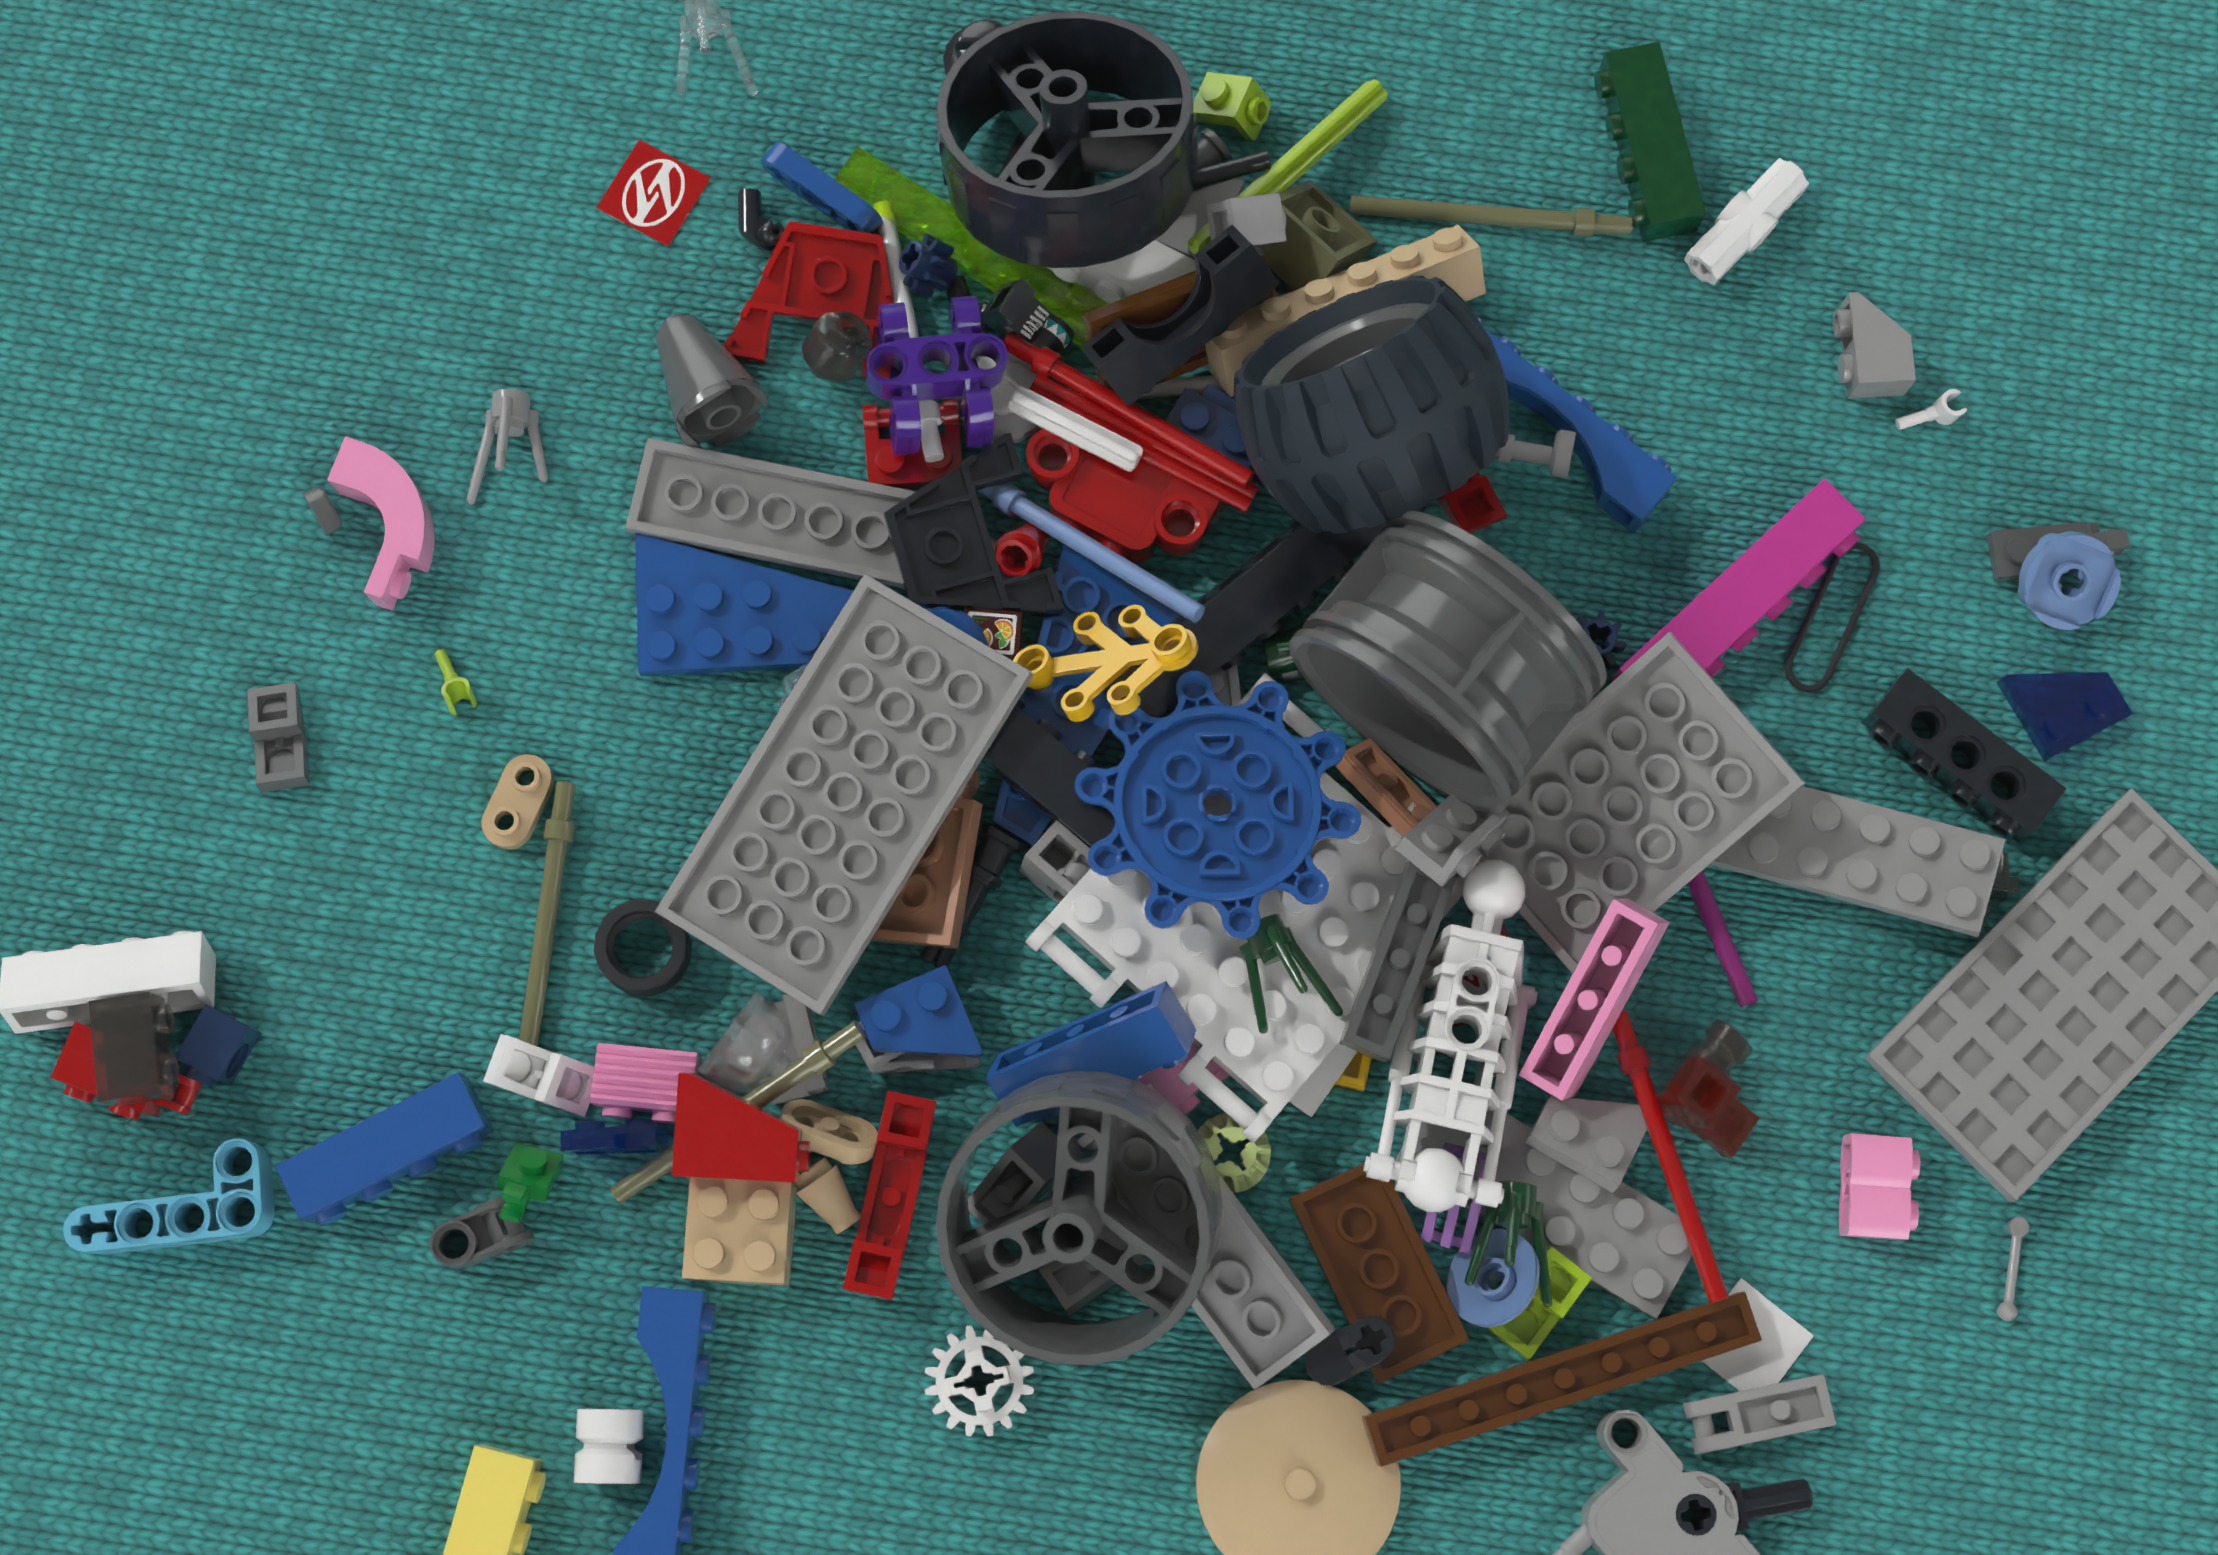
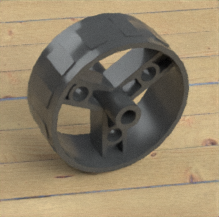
M1068 1071L1044 1076L1007 1094L988 1110L953 1156L939 1193L936 1232L940 1259L951 1288L973 1319L997 1340L1024 1355L1055 1364L1093 1365L1119 1360L1150 1346L1168 1332L1182 1318L1199 1295L1219 1245L1223 1215L1219 1174L1208 1145L1191 1120L1164 1095L1137 1080L1108 1072ZM1060 1107L1053 1195L972 1229L967 1193L970 1167L980 1142L1000 1125L1025 1113ZM1118 1117L1145 1131L1168 1152L1185 1177L1197 1210L1200 1236L1197 1259L1117 1202V1190L1112 1181ZM1086 1133L1091 1135L1096 1140L1098 1148L1093 1150L1083 1148L1078 1143L1076 1134ZM1073 1168L1080 1171L1091 1170L1078 1174L1072 1180ZM1049 1218L1043 1230L1042 1241L1034 1225ZM1105 1225L1127 1243L1124 1250H1118L1099 1238ZM1002 1239H1014L1021 1246L1022 1252L1017 1253L1008 1250L1004 1246ZM1136 1254L1148 1256L1153 1261L1155 1267L1150 1269L1142 1268L1134 1262L1132 1256ZM1055 1260L1069 1264L1086 1260L1150 1308L1132 1316L1106 1321L1074 1320L1037 1307L1021 1298L1004 1282Z

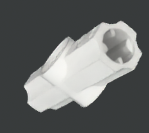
M1779 158L1747 192L1744 190L1740 191L1715 220V225L1687 253L1684 261L1688 264L1690 272L1700 281L1715 285L1747 251L1752 253L1775 228L1779 221L1778 218L1807 189L1809 183L1805 179L1803 171L1792 161H1784Z

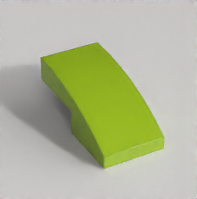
M1552 1246L1546 1251L1551 1282L1552 1306L1549 1308L1543 1306L1541 1288L1538 1282L1536 1292L1523 1312L1503 1325L1487 1327L1486 1329L1526 1361L1531 1359L1558 1320L1565 1316L1592 1279L1591 1276Z

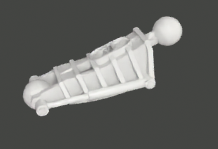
M1486 860L1476 864L1463 881V897L1467 907L1474 914L1471 928L1451 924L1442 930L1431 946L1394 1046L1388 1076L1391 1086L1378 1153L1371 1152L1370 1157L1366 1156L1363 1171L1366 1172V1177L1389 1182L1390 1179L1395 1180L1394 1190L1404 1192L1415 1207L1426 1212H1442L1451 1209L1454 1205L1465 1207L1468 1198L1473 1199L1474 1203L1497 1208L1498 1203L1502 1204L1505 1189L1502 1188V1183L1495 1182L1506 1113L1512 1106L1527 1011L1531 1006H1535L1538 992L1535 991V987L1523 985V941L1500 935L1503 920L1512 917L1520 910L1525 899V883L1521 874L1515 866L1503 860ZM1467 975L1480 977L1485 983L1486 993L1482 995L1468 993L1464 989L1462 978ZM1425 989H1432L1430 1001L1423 1004ZM1456 1023L1470 1025L1475 1030L1476 1042L1471 1044L1459 1042L1453 1035L1452 1025ZM1420 1024L1424 1027L1422 1038L1416 1040ZM1499 1043H1502L1501 1051L1498 1053ZM1435 1051L1445 1053L1454 1059L1451 1079L1431 1075ZM1413 1058L1417 1061L1415 1074L1409 1075ZM1467 1059L1478 1061L1474 1085L1461 1082ZM1496 1077L1493 1091L1491 1089L1492 1079ZM1402 1090L1411 1095L1409 1110L1399 1111ZM1487 1111H1494L1491 1131L1484 1126ZM1421 1121L1466 1132L1462 1164L1452 1153L1441 1148H1426L1415 1153ZM1396 1124L1406 1129L1399 1162L1394 1161V1157L1390 1156ZM1488 1145L1483 1177L1479 1178L1478 1181L1472 1180L1479 1146Z

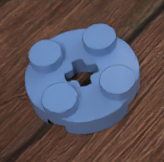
M2075 531L2059 534L2049 533L2040 538L2037 545L2028 553L2022 564L2019 574L2018 597L2031 614L2043 623L2061 630L2081 628L2079 625L2086 624L2092 619L2098 620L2111 609L2120 589V571L2115 566L2113 554L2108 546L2096 538ZM2076 568L2074 575L2080 579L2077 588L2069 586L2066 592L2062 593L2060 591L2062 584L2059 583L2061 575L2067 573L2069 569Z

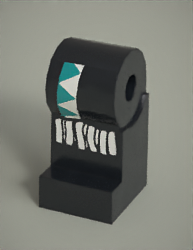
M1023 278L1002 284L980 315V319L1003 339H1005L1008 333L1012 332L1040 349L1046 346L1063 356L1075 339L1072 328L1061 318L1052 314L1033 296L1035 290Z

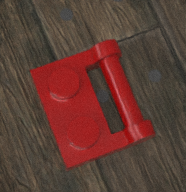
M957 398L943 399V404H938L942 423H945L946 434L940 435L944 458L930 463L925 461L921 441L918 453L894 456L891 439H880L879 428L890 427V408L877 409V404L862 405L868 482L901 489L922 488L934 479L937 481L959 467L962 462Z

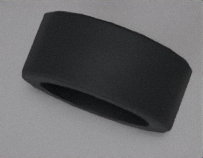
M634 899L617 905L603 918L595 933L594 954L600 971L616 988L634 996H654L668 991L683 978L691 962L692 942L689 933L656 913L655 910L660 903L655 900ZM639 919L653 920L662 924L669 932L672 941V954L666 966L658 973L647 977L634 976L625 972L617 963L614 954L615 940L619 932L629 923Z

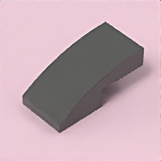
M296 682L247 689L249 734L254 740L257 787L262 793L310 785L306 734L298 685Z

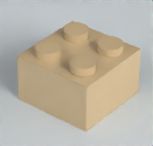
M690 1177L682 1278L688 1281L790 1286L797 1196L795 1193L797 1191L795 1183Z

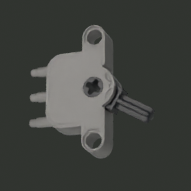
M1631 1410L1611 1411L1605 1414L1598 1422L1596 1435L1601 1448L1620 1471L1589 1497L1582 1507L1580 1515L1581 1527L1561 1543L1560 1548L1552 1555H1581L1590 1546L1599 1555H1760L1744 1535L1735 1534L1736 1531L1749 1529L1748 1520L1808 1510L1813 1506V1495L1808 1481L1803 1478L1741 1489L1740 1482L1723 1483L1716 1476L1701 1471H1682L1683 1463L1644 1417ZM1621 1418L1626 1419L1632 1424L1635 1433L1633 1442L1626 1448L1617 1446L1611 1435L1612 1426ZM1688 1501L1691 1506L1700 1507L1701 1516L1694 1518V1527L1691 1522L1682 1521L1681 1512L1689 1509Z

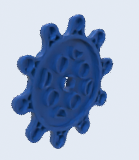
M1189 671L1180 676L1176 683L1178 705L1169 716L1154 718L1147 715L1139 707L1128 715H1118L1112 710L1108 720L1109 728L1125 747L1124 759L1113 768H1087L1077 775L1075 780L1077 796L1083 802L1107 808L1115 820L1112 832L1106 838L1097 841L1090 848L1088 863L1094 873L1100 876L1109 877L1129 869L1144 873L1151 884V893L1146 900L1144 912L1146 919L1154 927L1161 929L1170 928L1177 924L1184 910L1189 905L1204 902L1213 905L1219 911L1224 930L1230 937L1245 940L1252 937L1259 929L1260 914L1258 904L1261 897L1267 892L1282 890L1291 894L1302 904L1307 905L1318 904L1324 900L1328 893L1329 883L1327 877L1312 861V847L1323 838L1345 839L1353 836L1359 830L1361 816L1357 808L1352 804L1328 798L1320 787L1322 774L1328 768L1341 762L1345 755L1343 739L1332 731L1318 732L1306 738L1295 737L1288 733L1282 721L1289 702L1288 692L1284 686L1274 681L1263 682L1254 689L1246 703L1239 706H1228L1217 699L1211 679L1205 673ZM1221 795L1228 799L1231 809L1228 815H1207L1203 802L1209 796Z

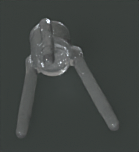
M682 0L684 15L679 18L681 34L676 95L682 98L686 92L691 34L699 39L701 52L707 54L710 51L709 38L718 35L719 29H722L750 96H757L758 90L731 26L729 10L721 9L720 0Z

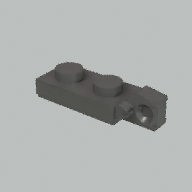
M2086 522L1991 531L1987 535L1994 582L2019 580L2020 569L2026 556L2037 545L2040 538L2046 534H2059L2067 531L2085 533L2108 546L2113 554L2112 556H2121L2125 549L2130 548L2127 529L2099 532L2097 523L2086 524ZM2076 568L2069 569L2067 573L2062 575H2072Z

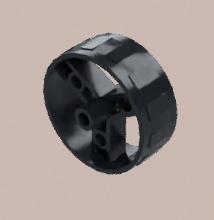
M1084 11L1051 12L1022 18L995 29L973 43L954 62L941 85L937 102L938 121L936 122L944 184L948 188L949 200L958 220L976 240L1000 255L1021 263L1049 268L1087 267L1115 261L1141 250L1163 235L1182 215L1193 193L1198 147L1196 114H1194L1190 78L1179 56L1161 38L1140 25L1111 15ZM1087 90L1115 94L1131 101L1088 103ZM1004 110L1027 139L1000 176L996 178L973 164L963 152L972 136L989 119ZM1134 170L1130 174L1108 183L1095 185L1094 172Z

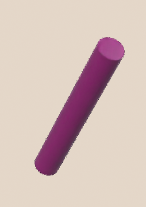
M1702 870L1687 885L1738 1005L1741 1008L1757 1002L1758 998Z

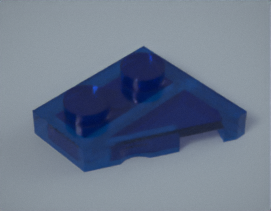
M2108 672L2007 674L1996 682L2044 762L2133 714Z
M654 1120L625 1121V1126L605 1127V1122L580 1121L575 1122V1130L561 1131L560 1151L569 1156L661 1153L669 1148V1133L656 1125Z

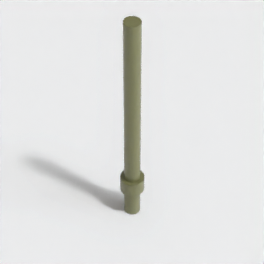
M1351 195L1349 214L1565 230L1573 231V236L1592 237L1593 233L1630 235L1632 230L1631 216L1595 214V209L1576 207L1575 212L1356 195Z
M563 781L556 782L551 819H546L543 839L548 841L519 1035V1040L537 1047L539 1044L567 844L573 843L575 823L571 822L576 784Z
M853 1021L826 1041L818 1039L802 1050L803 1056L742 1098L761 1108L765 1107L813 1073L821 1075L836 1064L835 1058L866 1038L864 1030L858 1022ZM674 1144L613 1185L611 1192L614 1198L622 1204L671 1171Z

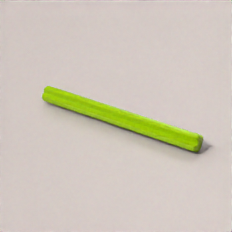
M1376 79L1365 82L1236 198L1274 194L1287 190L1386 101L1387 91L1382 87L1381 82ZM1209 222L1188 240L1187 246L1193 253V256L1211 242Z

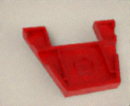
M789 221L761 273V280L750 300H747L733 333L730 337L728 336L723 346L734 358L766 363L775 315L869 329L862 376L866 379L867 358L871 350L878 345L877 322L879 305L894 303L884 238L882 235ZM884 365L876 370L877 374L885 379H889L890 366Z

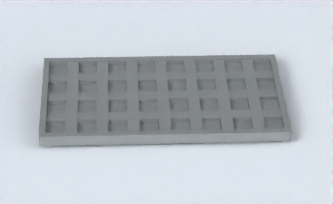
M2132 788L2129 789L1865 1055L1864 1059L2009 1203L2017 1201L2218 991V870Z

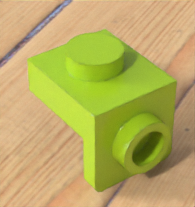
M1213 72L1206 73L1193 102L1197 122L1234 126L1245 140L1250 141L1257 139L1271 108V100L1253 77Z

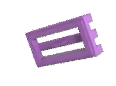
M1445 1142L1443 1150L1452 1153L1457 1158H1461L1462 1164L1465 1147ZM1478 1151L1476 1163L1481 1164L1477 1181L1483 1177L1487 1154ZM1472 1199L1464 1235L1454 1233L1460 1206L1454 1205L1448 1210L1444 1230L1435 1227L1438 1212H1427L1421 1240L1429 1243L1431 1240L1441 1242L1440 1246L1450 1248L1451 1245L1460 1248L1461 1252L1469 1254L1482 1205L1474 1203Z

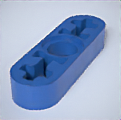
M775 142L761 159L762 166L774 179L846 230L873 234L883 222L879 213L866 201L786 145Z

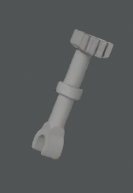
M1560 430L1556 433L1553 447L1514 440L1515 435L1509 434L1505 447L1500 448L1495 456L1499 457V462L1510 463L1511 459L1548 465L1550 466L1549 470L1552 476L1567 479L1576 432Z

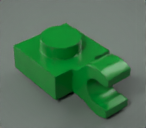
M516 1142L498 1175L497 1190L503 1191L501 1199L506 1200L499 1218L519 1223L531 1199L546 1202L562 1171L564 1155Z

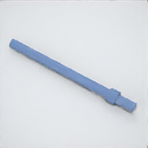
M1007 482L977 490L993 500V506L1006 515L1021 517L1193 623L1198 622L1203 616L1205 606L1026 499V493L1011 483Z

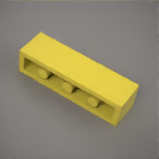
M474 1445L443 1555H523L532 1530V1525L525 1523L531 1502L536 1504L539 1502L546 1481V1473L540 1472L543 1460L487 1445Z

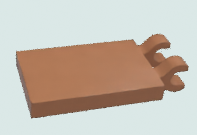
M974 771L871 939L872 941L949 949L959 948L983 805L975 800H971L979 786L980 772Z

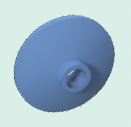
M1507 1229L1492 1230L1473 1285H1466L1464 1280L1479 1234L1474 1236L1470 1253L1461 1252L1459 1249L1449 1267L1446 1286L1447 1295L1456 1313L1465 1321L1475 1326L1495 1327L1513 1320L1529 1305L1538 1286L1540 1267L1537 1254L1532 1245L1519 1234L1515 1264L1510 1268L1505 1265ZM1504 1278L1501 1286L1496 1289L1498 1282Z

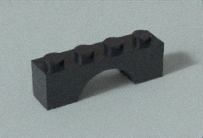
M1233 224L1194 255L1196 264L1195 283L1189 297L1175 313L1161 321L1150 324H1134L1117 317L1081 347V350L1127 407L1137 399L1147 395L1159 381L1177 367L1184 365L1196 351L1214 337L1225 332L1233 321L1252 306L1262 302L1267 294L1280 284L1254 246Z

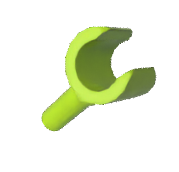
M445 649L437 650L434 655L445 681L441 688V693L449 712L452 715H457L454 704L461 699H469L473 708H475L477 700L469 681L463 677H458Z

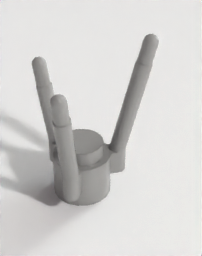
M499 389L492 393L491 409L486 411L485 429L466 498L468 504L472 505L476 502L495 432L498 434L495 468L501 471L505 467L508 437L521 436L524 433V428H527L538 478L541 482L548 480L546 461L538 428L539 411L530 409V395L526 392L516 389Z

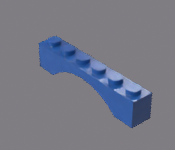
M1477 316V318L1479 319L1480 323H1481L1482 326L1484 327L1483 322H1482L1481 319ZM1485 329L1501 361L1506 379L1508 398L1524 405L1546 419L1558 432L1560 430L1576 432L1573 450L1580 458L1589 477L1596 505L1632 533H1635L1669 492L1677 479L1671 473L1672 470L1669 464L1660 456L1654 453L1647 454L1633 443L1632 436L1624 428L1616 424L1609 425L1597 416L1595 408L1585 398L1579 395L1571 396L1558 386V380L1550 371L1541 366L1534 367L1523 359L1519 349L1511 341L1503 337L1496 338Z
M642 1286L637 1339L650 1358L661 1385L666 1410V1449L660 1477L651 1499L633 1528L613 1548V1555H682L683 1542H691L695 1515L694 1511L687 1510L689 1489H697L700 1473V1459L692 1458L694 1437H702L705 1425V1406H698L700 1385H708L711 1368V1356L703 1354L705 1334H713L716 1320V1303H709V1293Z

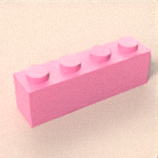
M1627 898L1613 899L1519 1076L1562 1101L1576 1096L1670 922Z

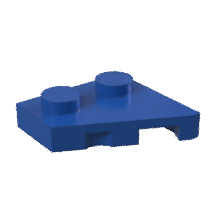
M946 965L854 1003L874 1052L962 1055L971 1058H978L984 1055Z

